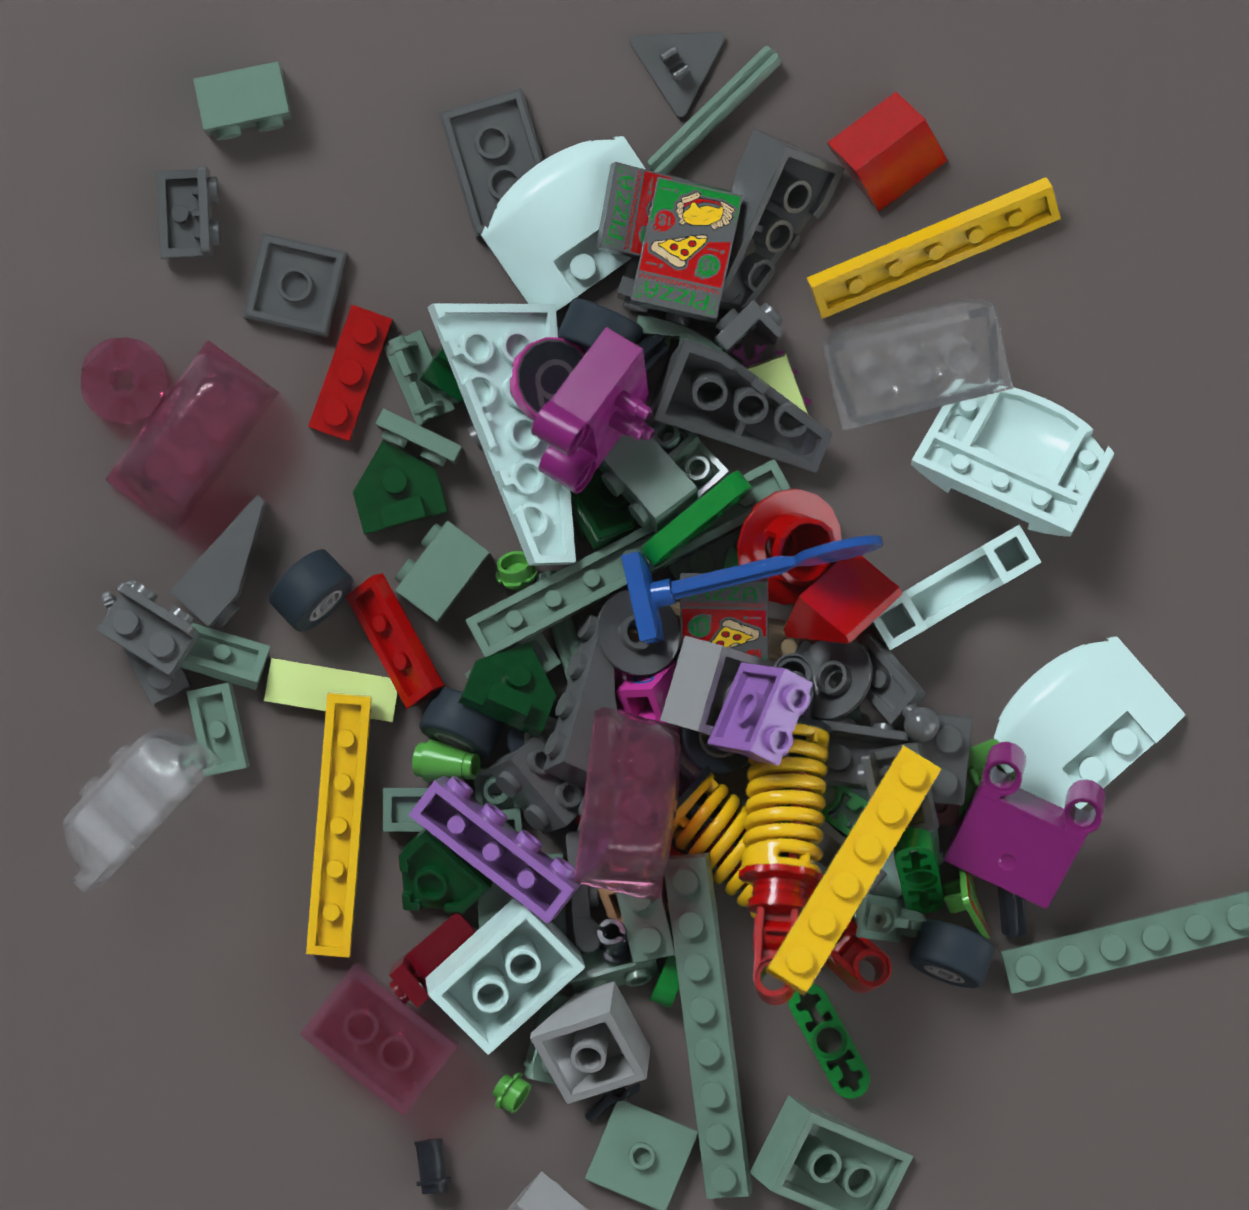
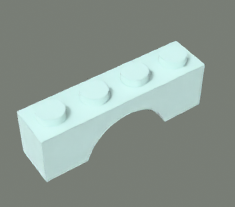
M1019 524L903 591L902 595L871 623V626L881 642L890 651L969 603L1040 564L1041 560Z

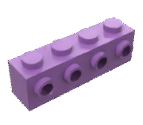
M445 775L434 780L408 816L548 924L556 918L583 883L575 877L578 873L577 870L564 859L556 857L553 860L541 851L542 843L531 833L525 830H521L518 833L505 823L508 817L499 808L491 803H486L484 806L471 796L473 793L472 788L456 776H452L449 779Z

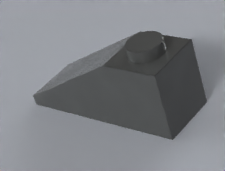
M258 494L169 591L208 627H213L217 622L223 627L240 609L235 602L242 596L268 504Z

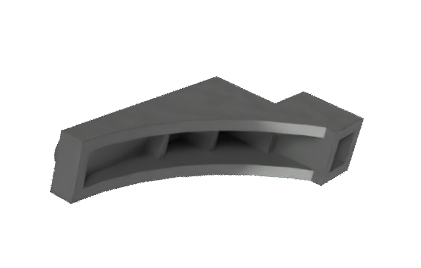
M601 607L586 614L578 627L577 635L580 641L577 652L572 656L567 667L566 674L569 676L566 691L562 694L556 706L555 712L558 720L555 731L549 736L545 745L544 753L547 755L543 771L588 791L583 796L579 805L581 819L577 831L620 850H625L643 842L654 801L645 797L628 758L621 733L615 699L614 666L603 655L596 636V624L602 609Z

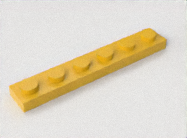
M1047 177L807 277L818 313L824 319L1061 219L1053 186Z
M327 693L306 954L347 958L351 956L372 696Z
M903 745L765 972L802 995L807 993L941 771V768Z

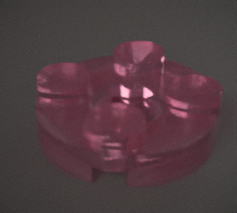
M117 337L102 341L87 354L81 369V393L88 407L99 417L122 425L140 422L155 413L162 404L169 386L166 366L160 355L147 343L133 338ZM121 370L123 373H128L132 370L135 377L132 379L134 387L130 391L122 388L117 392L113 386L117 382L114 376L116 371Z

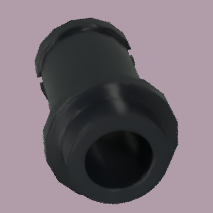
M610 918L604 920L599 925L602 931L597 930L598 938L601 941V954L606 961L612 964L625 963L632 957L625 926L617 919Z
M442 1138L414 1142L420 1181H416V1186H421L422 1194L448 1191L447 1182H451V1177H446Z

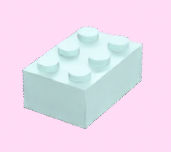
M513 898L425 979L428 995L489 1055L585 968L581 951L552 921L547 924Z

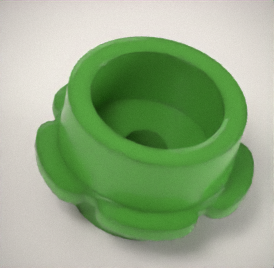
M522 551L506 553L497 561L498 570L495 573V579L499 584H503L505 588L510 590L525 589L537 576L536 566L528 565Z
M521 1072L515 1073L513 1077L505 1074L495 1086L492 1096L497 1098L495 1107L498 1110L504 1108L513 1114L526 1100L531 1090V1084L522 1079L523 1074Z

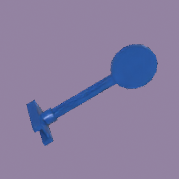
M879 535L848 538L804 550L795 556H775L676 581H671L669 578L653 582L647 558L638 551L621 555L640 642L646 641L648 645L665 641L659 608L676 604L677 599L781 575L797 566H812L853 558L881 548L883 541L882 536Z

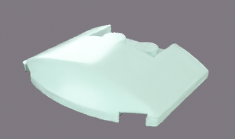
M624 136L613 137L614 140H589L551 155L515 182L496 205L498 207L494 211L488 228L484 227L481 236L528 304H556L557 311L632 258L596 249L610 165L618 162L646 169Z
M966 382L955 383L915 453L911 465L947 493L952 488L1028 522L1029 530L1070 537L1113 459L1114 452L1108 446L1104 453L1097 441L1091 436L1093 428L1072 412L1046 398L1018 388L989 383L988 390L964 391Z
M1117 636L1106 638L1108 641L1080 645L1047 663L1020 687L998 719L1000 721L997 725L994 739H997L999 742L1015 743L1022 748L1026 756V765L1020 788L1063 809L1068 789L1073 783L1088 779L1095 781L1102 788L1106 787L1154 743H1157L1186 715ZM999 764L1005 773L1014 771L1008 765ZM1081 802L1075 804L1078 809H1082L1088 803Z

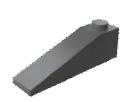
M754 129L736 169L732 193L743 195L719 308L729 311L734 308L740 313L749 303L758 298L775 276V264L788 248L792 251L795 250L802 241L798 236L812 216L819 219L828 207L845 170L844 167L784 139Z
M683 339L667 360L652 397L653 418L655 420L815 473L818 471L832 437V432L727 353L687 339Z

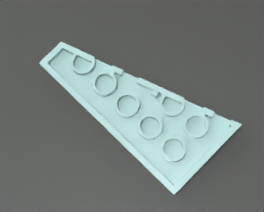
M433 303L427 308L528 565H570L575 563L571 492L538 470L540 460L549 445L532 435L531 428L534 420L528 418L516 405L510 390L512 364L518 353L526 345L542 338H558L556 304Z

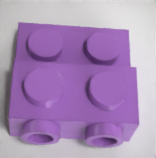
M741 663L707 744L721 751L743 754L757 762L779 765L781 759L792 747V733L799 716L804 713L810 703L809 692L813 683L785 668Z

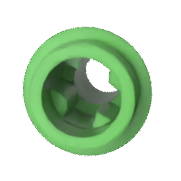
M430 739L427 743L420 742L416 746L413 753L412 769L414 775L422 777L425 782H433L444 775L449 779L452 776H456L461 780H474L480 771V757L476 753Z

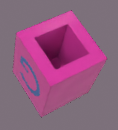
M671 661L665 668L650 675H629L618 687L616 693L630 727L667 726L669 724L660 719L677 665L676 661Z

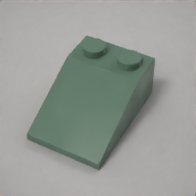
M788 1095L749 1173L770 1191L816 1210H887L914 1156L823 1109Z

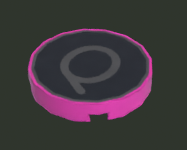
M545 337L526 345L518 353L512 364L510 390L516 405L528 418L535 420L542 407L553 398L584 357V352L577 345L563 338Z

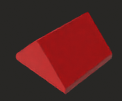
M894 92L827 142L828 147L877 212L883 210L948 161L926 119L897 92Z
M862 555L840 560L798 597L783 630L786 637L849 644L902 595V592L898 585Z

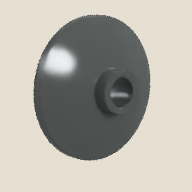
M629 590L622 591L610 598L602 607L596 624L597 641L605 658L615 668L630 675H650L665 668L675 657L681 636L678 618L670 605L659 608L665 641L648 645L646 641L640 642L639 639L638 642H632L627 635L629 628L637 631Z
M855 640L849 644L817 641L811 645L802 656L809 661L813 673L812 717L819 720L842 718L854 711L869 691L873 676L870 656L866 649ZM794 671L795 674L805 679L802 673ZM842 678L841 683L836 687L837 681Z

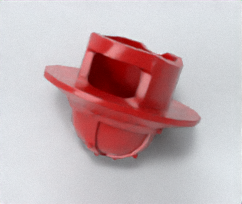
M793 488L775 491L758 502L743 522L737 543L738 565L775 556H795L804 550L841 540V526L832 507L817 494ZM836 562L812 566H797L781 575L768 577L769 601L782 605L796 603L798 597Z

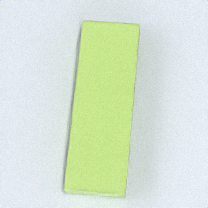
M271 658L264 701L326 711L328 692L372 696L370 719L394 721L398 692L390 678Z

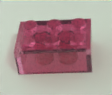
M358 962L352 966L299 1034L402 1116L405 1115L460 1043L412 1004L401 1001L388 985Z

